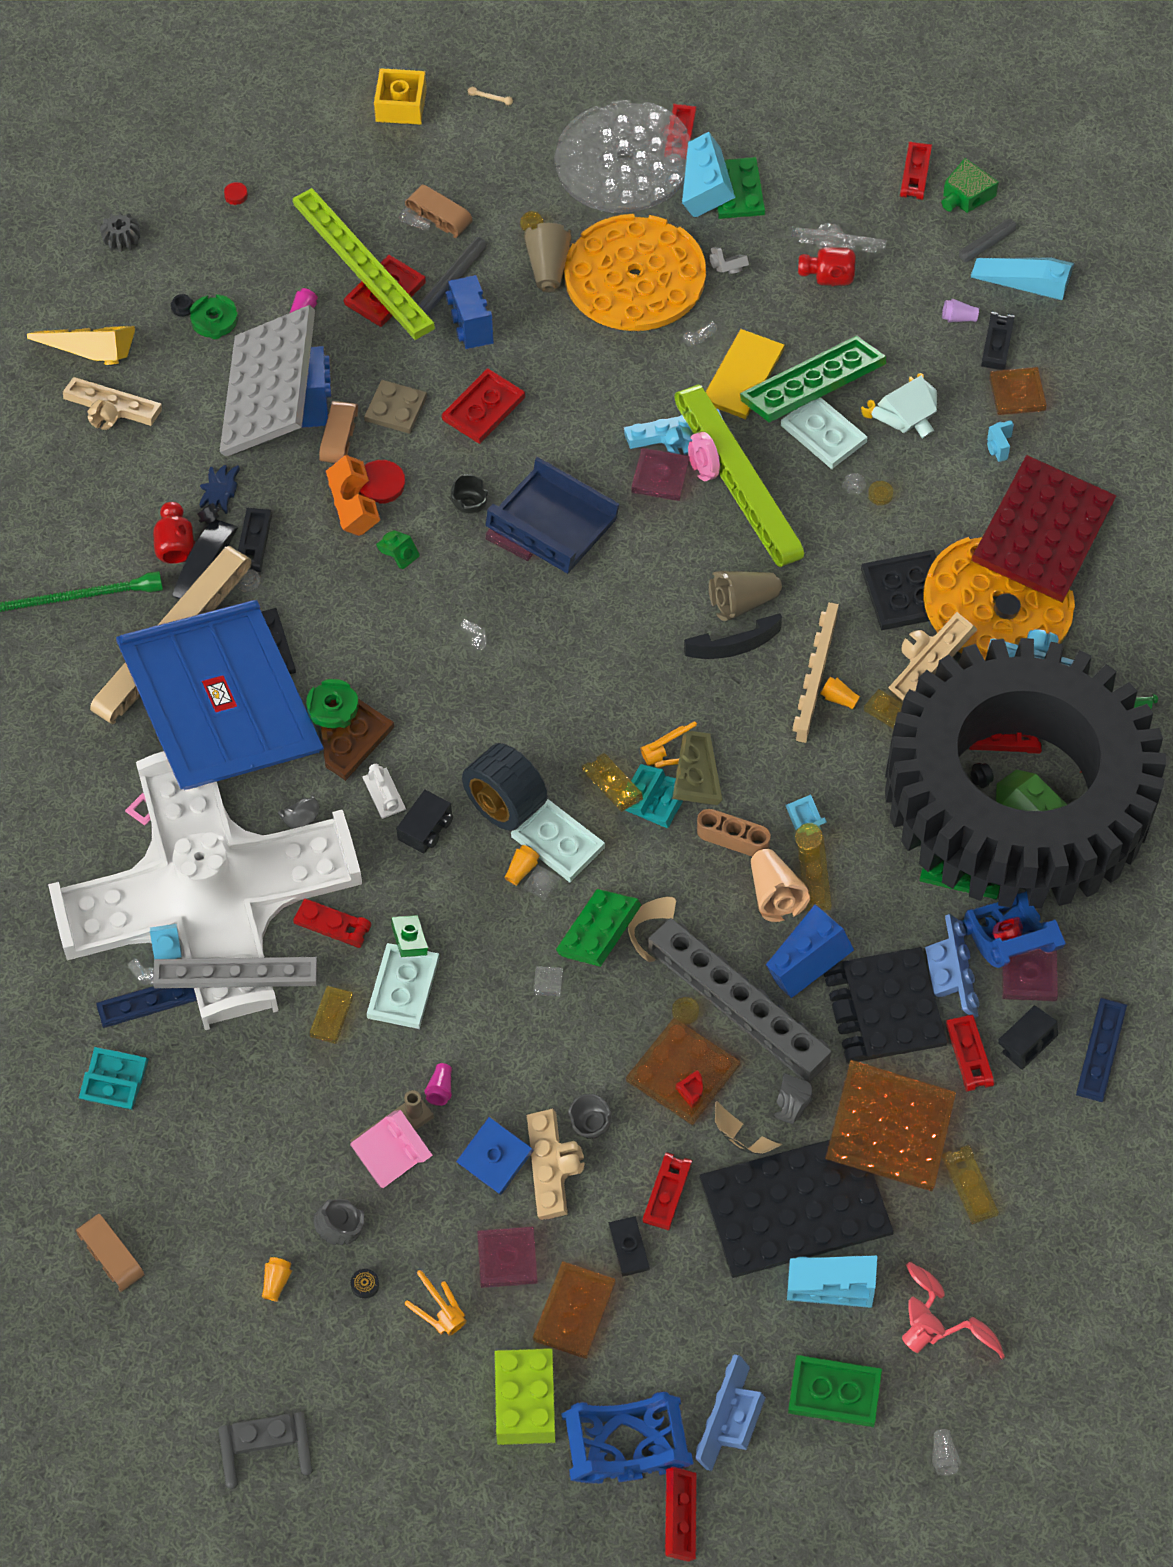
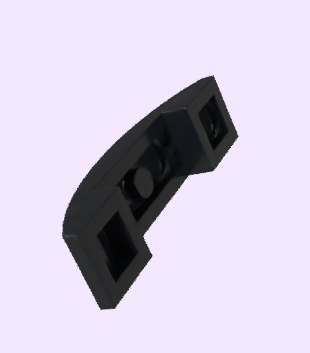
M215 519L207 526L192 548L182 568L172 595L174 598L181 599L222 552L225 546L228 547L238 526Z
M781 613L757 619L756 629L714 641H711L709 633L685 639L684 654L687 657L699 659H720L749 652L771 640L781 630Z

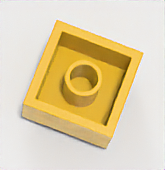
M380 68L374 100L376 122L421 125L427 91L425 71Z

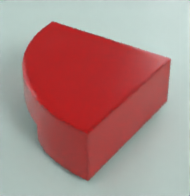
M698 1070L677 1083L675 1087L691 1108L698 1104L703 1093L702 1076Z

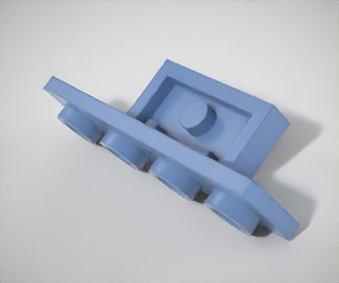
M948 914L945 915L949 939L925 947L933 993L936 997H944L959 991L962 1010L976 1018L978 1017L977 1007H979V999L974 992L972 984L975 982V977L969 968L968 959H970V952L964 941L966 930L961 920Z
M734 1354L726 1368L725 1378L721 1389L717 1392L712 1414L707 1419L706 1430L701 1442L697 1446L696 1460L709 1471L713 1470L721 1445L747 1450L765 1400V1396L761 1392L742 1389L750 1367L740 1355Z

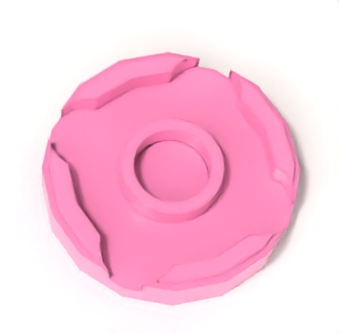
M705 432L691 435L692 442H689L688 454L694 471L698 469L700 475H697L698 478L703 481L717 478L720 463L717 448L712 438Z

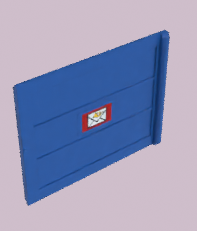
M257 600L116 637L117 644L181 790L184 789L185 791L316 754L324 749L262 615Z

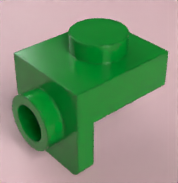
M396 530L385 534L383 539L376 544L381 553L394 557L398 567L401 569H405L420 556L411 536Z

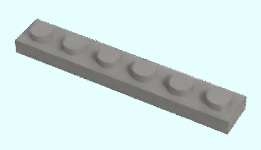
M317 957L154 959L153 985L154 988L317 986Z

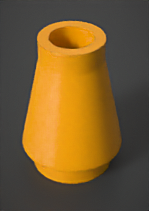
M829 677L820 693L825 697L824 700L849 707L852 710L860 698L839 678L834 679L832 677Z
M522 845L520 849H516L504 878L517 886L538 864L537 860L540 857L538 853L525 845Z
M270 1257L269 1263H265L262 1298L278 1301L292 1273V1270H290L292 1263L280 1258Z

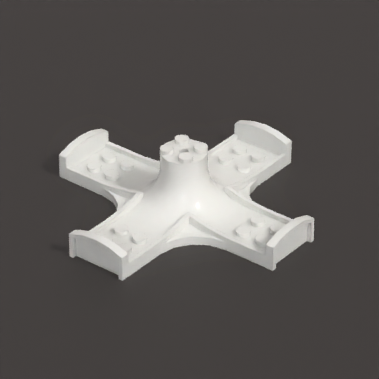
M163 751L136 762L152 823V841L145 857L132 869L63 888H60L59 882L48 884L67 960L129 944L152 943L150 927L177 924L182 957L180 958L182 959L264 958V934L269 922L284 907L304 898L307 899L361 885L362 878L343 810L332 812L333 819L278 833L259 835L248 832L230 819L223 806L217 782L185 791L184 789L181 790ZM273 987L194 988L205 1030L210 1029L209 1024L272 1008L273 1012L278 1011Z

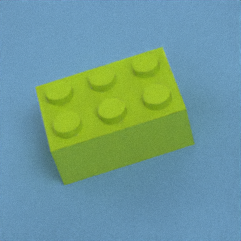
M552 1349L495 1351L497 1445L555 1443Z

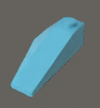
M977 258L971 277L1063 300L1074 263L1055 258Z

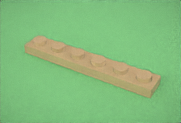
M829 602L827 611L821 612L819 626H822L821 633L816 632L814 647H817L816 653H811L808 668H812L811 674H806L803 689H807L806 696H800L798 710L802 712L800 717H795L793 731L797 732L796 741L807 742L837 620L839 604Z

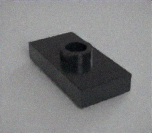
M636 1216L608 1222L622 1277L649 1271L650 1267Z

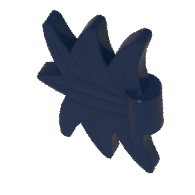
M223 465L216 474L214 473V468L210 467L208 474L209 483L200 485L201 489L206 491L201 498L200 508H203L207 502H209V505L214 503L217 507L220 502L224 513H228V502L230 498H234L238 485L234 481L240 470L238 465L228 473L227 465Z

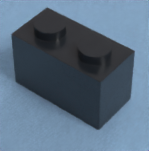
M424 789L397 826L398 840L423 854L429 847L433 848L438 842L439 833L442 828L447 829L453 820L451 803Z

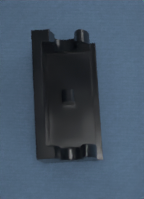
M1034 1005L998 1039V1043L1004 1048L1002 1053L1023 1070L1058 1036L1057 1020Z

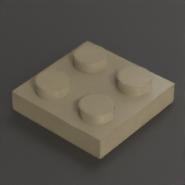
M381 380L364 419L366 422L410 434L427 398V392Z

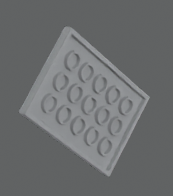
M310 305L235 336L220 444V453L222 455L230 456L302 428L315 309Z

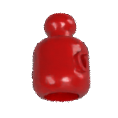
M823 247L818 251L817 257L801 254L798 261V274L802 277L816 274V280L819 285L848 286L853 283L855 277V252L850 248Z
M177 502L163 504L160 509L162 519L156 522L153 529L155 554L159 560L167 564L186 562L195 544L192 524L183 518L184 510Z

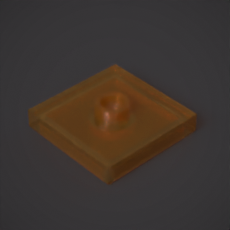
M1038 367L990 371L989 378L998 415L1046 411L1047 405Z

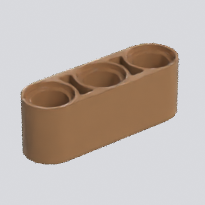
M421 185L405 201L409 211L413 210L424 220L432 221L439 229L455 235L454 238L458 237L473 221L472 216L465 208L425 185Z
M339 401L332 402L321 442L320 461L336 463L343 456L348 455L351 443L349 438L353 435L356 424L354 423V418L358 416V404Z
M705 809L698 815L697 834L705 841L752 857L757 851L769 849L771 835L764 826L713 809ZM705 824H712V825H714V826H713V827H706V826H704V825H705ZM736 832L738 835H730L728 833ZM759 840V841H762L763 843H761V844H756V843H754L753 841Z
M99 1213L75 1230L80 1240L85 1241L88 1246L86 1248L96 1261L99 1260L103 1265L102 1269L112 1282L115 1281L120 1292L145 1276L137 1261Z

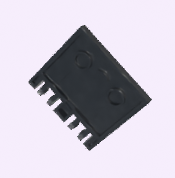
M921 947L839 961L824 973V977H827L825 982L828 987L847 984L848 989L834 990L829 994L830 1001H835L832 1003V1009L836 1023L840 1024L837 1027L839 1034L860 1031L861 1037L846 1038L841 1042L845 1050L846 1063L947 1046V1039Z

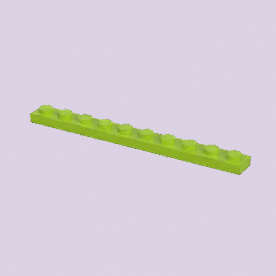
M313 188L292 198L294 206L414 340L435 330L434 322Z

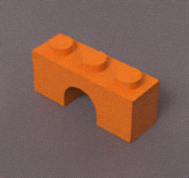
M348 455L343 456L326 470L342 529L359 536L380 521L375 501L358 494L361 487L369 481L363 461Z

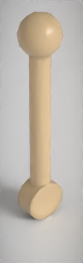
M475 87L468 89V94L471 96H482L504 102L506 105L513 103L511 97L504 98L480 92Z

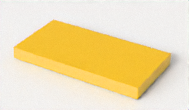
M740 329L706 390V394L715 408L746 419L751 408L741 402L740 393L768 380L784 351L785 345Z

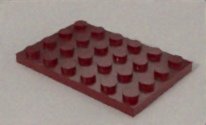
M1026 455L978 544L971 561L1063 603L1117 495Z

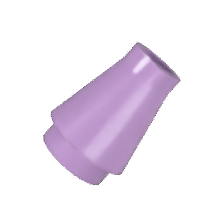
M951 299V301L946 300L943 306L942 319H946L948 322H976L979 308L955 299Z

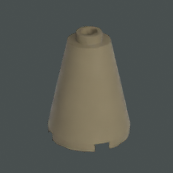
M540 223L537 224L536 229L531 230V227L527 228L524 239L537 287L544 292H553L561 284L571 242V231L569 229L568 232L564 230V226L561 224Z
M717 571L712 574L715 577L709 581L710 601L712 607L717 604L721 613H717V616L722 621L732 620L778 597L782 589L779 577H776L774 573Z

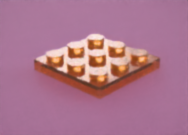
M673 1018L627 1075L626 1081L693 1126L740 1066V1061ZM698 1070L702 1076L703 1093L698 1104L691 1108L675 1087L677 1083Z

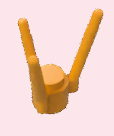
M692 722L687 726H680L655 742L640 747L647 766L654 764L655 768L678 764L679 758L663 760V757L667 756L663 745L697 726V723Z
M419 1270L417 1272L418 1276L442 1308L437 1314L439 1321H436L408 1300L405 1301V1305L434 1326L440 1334L446 1331L449 1336L453 1335L466 1324L467 1321L464 1319L466 1315L459 1308L445 1281L441 1285L451 1306H447L429 1279Z

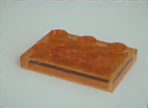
M562 1261L534 1332L533 1341L587 1359L614 1289L616 1279Z

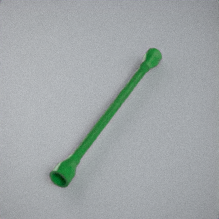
M160 571L149 572L139 578L132 579L130 582L89 587L88 589L85 588V590L82 588V590L76 589L75 591L72 590V592L70 590L69 592L66 591V593L40 595V597L34 596V598L28 597L27 599L24 598V600L23 598L21 600H9L8 602L5 601V603L0 602V612L2 610H15V608H28V606L34 607V605H47V603H59L60 601L63 602V600L65 602L66 600H76V598L82 599V597L88 598L95 597V595L101 596V594L126 592L127 590L130 591V589L150 593L163 591Z

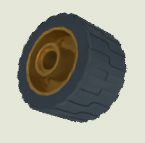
M496 743L492 745L462 773L463 787L473 805L492 824L501 829L516 830L539 810L548 798L545 782L538 770L521 752L507 744Z

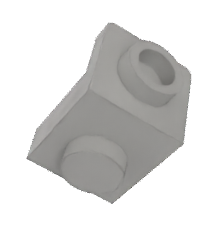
M711 248L710 262L712 267L716 268L718 272L738 273L743 271L742 267L749 265L746 255L739 254L724 259L721 248Z

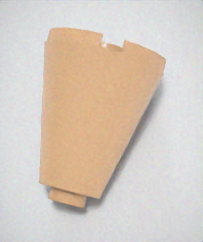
M761 849L757 851L751 858V867L759 912L764 919L770 922L784 921L781 916L793 913V917L797 916L806 908L810 901L808 888L773 850Z

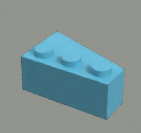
M709 132L688 142L682 204L693 217H698L735 198L721 147Z
M877 1256L797 1257L790 1259L787 1300L872 1308L876 1288Z

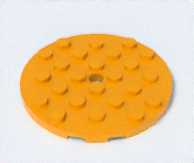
M624 214L601 220L581 233V237L575 244L572 243L569 248L564 267V279L571 300L587 317L614 329L644 331L673 323L694 307L705 286L706 264L700 246L682 227L677 228L668 224L666 219L649 215L648 218L635 217L634 214ZM636 269L640 273L637 276V274H631L629 271Z
M967 537L951 544L932 563L924 585V605L928 618L936 632L938 633L956 612L977 629L958 652L962 653L964 647L976 644L985 660L990 639H1004L1005 642L1019 645L1020 639L1027 638L1028 632L1035 629L1045 630L1047 634L1050 632L1056 634L1059 638V644L1066 637L1072 624L1073 611L1075 609L1073 591L1069 589L1062 603L972 562V556L982 537L973 539ZM1005 593L1016 596L1021 604L1018 615L1013 619L1000 618L994 611V596Z

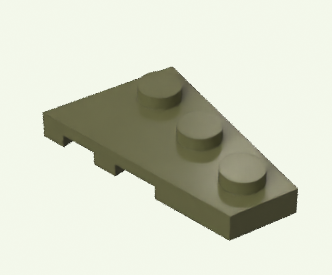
M687 731L683 735L672 799L718 805L722 801L709 733Z

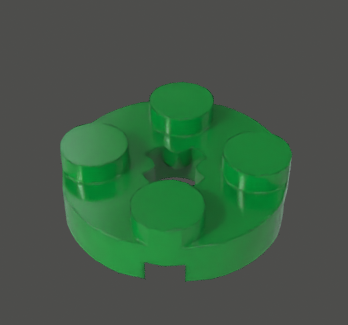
M208 295L201 297L192 305L190 310V321L193 329L204 337L219 339L230 333L237 325L238 313L235 303L223 295H216V298H208ZM219 314L218 317L214 319H211L209 316Z
M327 679L321 682L322 685L316 688L313 687L309 691L306 704L311 721L314 724L326 728H344L351 724L352 719L358 712L359 703L357 693L350 688V684L339 679ZM331 700H336V703L338 705L335 707H329L328 705H326V703H331Z

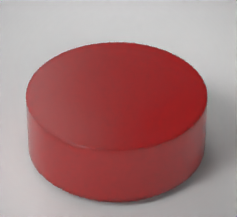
M239 182L228 184L224 189L225 200L232 205L244 203L248 197L246 186Z

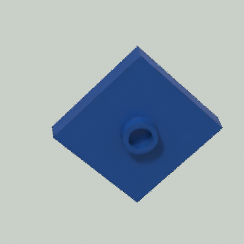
M488 1117L456 1162L501 1195L534 1150Z

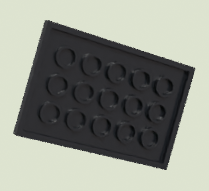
M859 1132L710 1171L699 1176L732 1278L787 1264L793 1258L813 1257L890 1236L894 1232Z

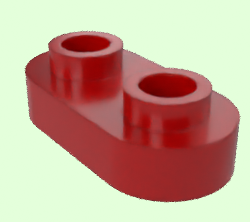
M1019 917L1003 920L997 923L993 929L994 938H1001L1002 941L1022 936L1023 926Z

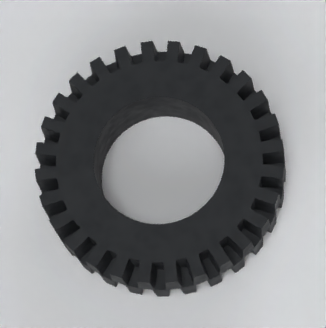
M1021 638L1014 657H1009L1004 639L991 640L985 660L976 644L963 648L959 664L950 654L940 659L935 675L926 670L918 678L916 690L909 689L905 695L901 712H898L890 744L885 773L887 778L885 799L886 803H892L890 819L893 827L903 826L901 842L907 851L921 846L919 864L929 872L944 860L942 883L953 889L966 873L971 876L969 897L976 900H982L988 883L1000 886L998 906L1011 908L1019 888L1026 889L1029 906H1034L1035 909L1043 907L1050 888L1058 905L1061 906L1072 903L1078 886L1085 896L1089 897L1099 891L1103 878L1113 883L1121 876L1125 862L1131 865L1138 856L1141 844L1145 843L1164 785L1165 779L1162 777L1166 767V753H1159L1163 737L1160 728L1150 729L1153 712L1148 704L1134 708L1138 691L1132 684L1128 682L1113 692L1117 671L1107 664L1093 678L1088 676L1091 655L1079 650L1071 666H1067L1061 663L1063 644L1050 642L1045 659L1034 658V639ZM1018 732L1022 733V735L1035 736L1057 746L1077 764L1085 778L1088 790L1074 802L1057 809L1024 811L1010 808L990 799L978 790L965 774L959 757L974 743L989 738L992 735L1000 733L1001 735L1016 734Z

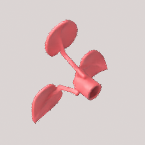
M911 1262L906 1264L913 1279L929 1293V1299L926 1304L915 1297L909 1299V1317L912 1327L902 1336V1339L912 1351L919 1353L929 1342L934 1345L938 1340L962 1328H968L980 1341L996 1351L1002 1360L1005 1358L1001 1344L993 1331L974 1317L945 1331L942 1323L929 1310L936 1295L941 1299L945 1296L941 1284L925 1269Z

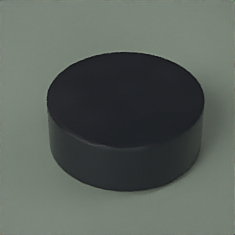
M1008 593L1001 594L995 601L994 611L1000 618L1013 619L1018 615L1021 604L1016 596Z

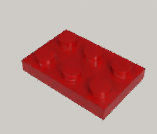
M388 255L380 263L410 297L426 283L425 276L391 255ZM362 281L344 298V305L379 327H382L393 316Z
M487 368L442 413V420L480 444L524 400L525 391Z

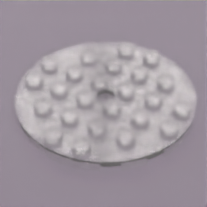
M630 100L611 101V105L601 108L594 106L579 114L562 131L555 151L556 172L564 189L573 198L588 207L612 213L637 212L664 202L683 186L688 142L692 140L682 121L663 107L648 102L635 104L630 103ZM620 155H630V158L627 157L619 159Z

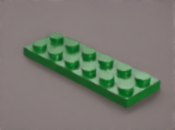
M856 335L741 392V402L770 423L886 365V356Z

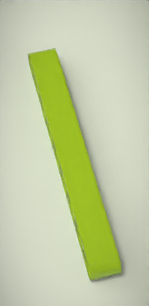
M698 384L676 392V406L694 434L705 432L712 438L719 456V475L778 567H783L803 559L804 549L801 542L702 386Z

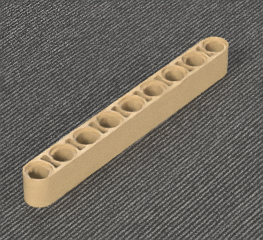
M231 546L226 547L158 625L214 611L247 573L251 565V559ZM126 662L95 696L90 706V710L111 724H115L116 721L114 720L119 715L122 716L140 697Z

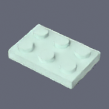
M821 397L792 411L781 420V426L831 469L867 443V436Z
M549 799L522 825L511 832L513 839L537 852L540 860L569 882L605 848V843Z
M387 943L368 1007L367 1019L420 1029L440 959L439 953L428 951L426 956L401 957L398 946Z

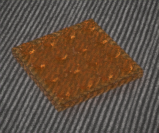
M850 1060L825 1159L932 1192L936 1184L956 1092Z

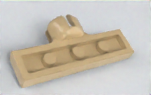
M76 377L72 378L63 391V399L90 407L87 411L89 414L88 420L97 429L103 420L106 422L101 429H110L119 418H127L152 426L162 411L161 403Z
M956 612L933 637L927 635L922 630L911 632L909 635L916 640V643L913 645L906 638L902 643V653L910 659V663L888 688L903 701L909 689L916 690L918 678L926 670L935 675L939 660L949 654L953 657L977 631L976 627Z
M553 1109L528 1114L530 1147L534 1150L531 1154L538 1218L543 1220L568 1215L564 1182L567 1177L581 1174L584 1170L585 1163H580L584 1159L582 1149L575 1141L559 1142L557 1115Z

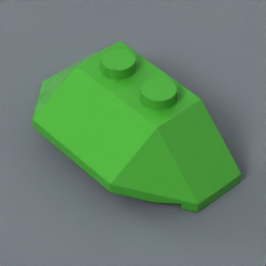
M1015 770L998 782L996 786V802L1010 808L1024 811H1046L1067 805L1034 773Z

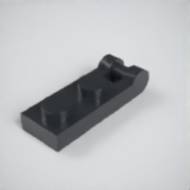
M991 311L981 367L1005 370L1015 315L1008 314V316L998 315V312Z
M246 509L238 551L245 556L254 555L249 568L253 569V572H261L272 518V512L269 509Z

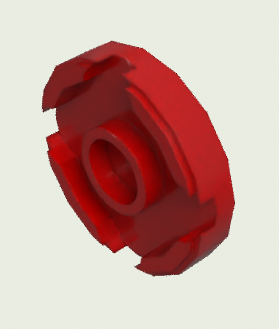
M375 460L364 466L369 481L361 487L360 495L379 502V504L392 502L401 496L405 487V475L402 468L396 463L388 460Z

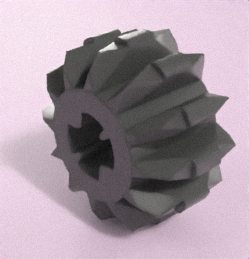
M121 212L116 216L111 214L110 219H103V225L100 229L103 243L105 246L109 245L111 251L118 247V250L121 252L125 246L130 250L131 244H138V238L141 235L139 223L136 218H132L130 213L124 216Z

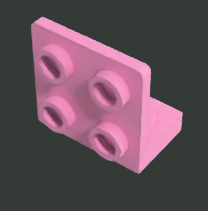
M401 1110L393 1111L351 1142V1147L380 1188L386 1187L415 1164L424 1162L432 1156Z

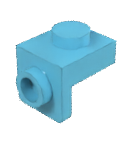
M1011 420L998 422L989 427L987 438L988 450L991 455L996 456L998 462L1008 460L1010 445L1006 438L1012 437L1014 424Z
M811 795L785 805L798 834L806 832V835L809 836L820 831V825L826 823L825 817H820Z
M177 924L150 927L154 959H177L182 957Z

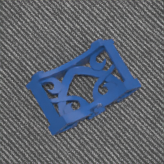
M1027 892L1017 894L1011 908L998 906V902L980 908L967 910L964 920H962L966 935H972L982 956L996 968L1008 965L1010 957L1039 948L1044 952H1053L1062 949L1066 944L1056 920L1039 922L1041 920L1040 915L1034 906H1029ZM1009 910L1004 916L1001 912ZM992 915L998 923L1009 918L1019 917L1023 926L1022 936L1002 941L1001 938L995 939L993 929L997 923L987 916ZM985 917L987 927L981 926L977 919Z
M659 1392L652 1395V1398L623 1405L592 1406L584 1402L572 1405L570 1410L561 1414L562 1420H566L573 1468L569 1469L571 1481L603 1483L604 1478L612 1479L618 1477V1482L643 1479L642 1473L645 1472L650 1474L652 1471H659L660 1475L666 1474V1469L671 1467L683 1469L693 1465L692 1453L687 1451L679 1407L681 1399L669 1395L668 1392ZM667 1410L670 1426L659 1432L657 1429L663 1424L664 1416L659 1420H655L653 1415ZM644 1416V1420H641L636 1417ZM581 1422L591 1423L593 1425L592 1429L584 1427V1431L589 1437L594 1438V1440L586 1439L583 1437ZM622 1424L647 1437L635 1449L633 1460H625L623 1454L617 1448L605 1443L607 1438ZM670 1433L672 1434L674 1449L665 1439ZM654 1444L649 1447V1451L653 1453V1456L644 1457L642 1451ZM585 1446L588 1447V1448H590L589 1455H588V1461H587ZM607 1453H610L615 1457V1460L605 1461L604 1458L607 1457Z

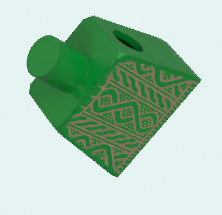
M965 158L945 181L943 196L946 198L941 201L942 206L948 212L958 206L966 213H969L997 196L999 182Z

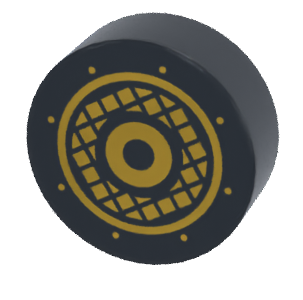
M370 1269L358 1270L351 1278L352 1292L359 1298H371L379 1289L378 1276Z

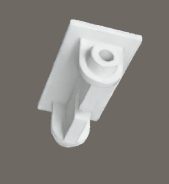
M378 764L371 765L368 775L362 778L381 818L383 819L406 810L387 768L383 769Z

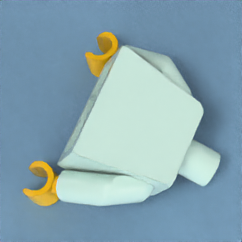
M919 373L916 379L909 377V383L886 395L878 403L877 407L873 400L867 402L868 409L863 406L861 407L862 415L865 418L878 419L900 430L902 433L915 427L921 438H924L934 432L927 419L937 412V390L924 380L922 373Z

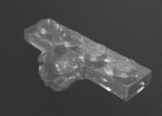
M823 224L817 230L792 227L791 237L800 238V243L813 244L815 241L819 249L823 247H841L855 250L856 246L862 247V252L876 253V249H885L887 241L843 234L842 229L836 224Z

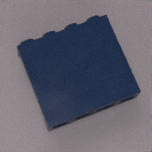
M537 457L531 473L499 507L495 504L489 507L485 526L568 574L615 522L619 503L578 481L570 474L559 470L549 462H545Z

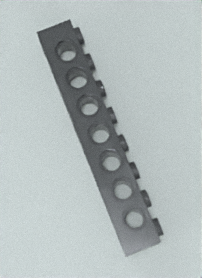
M670 918L649 937L648 951L801 1079L810 1083L830 1063L832 1051L825 1041L817 1039L810 1034L808 1028L803 1023H797L789 1016L784 1007L774 1004L762 989H756L751 985L744 974L733 970L722 956H716L709 950L708 945L703 940H697L692 936L685 925L677 923ZM684 947L686 950L679 951L675 948ZM702 963L706 966L697 967L695 964ZM716 980H723V981H725L726 983H724V984H718V983H716L715 981H716ZM742 996L746 1000L739 1001L735 997ZM763 1013L766 1017H757L755 1014ZM783 1030L786 1034H778L775 1031ZM796 1047H804L807 1050L803 1052L798 1051Z

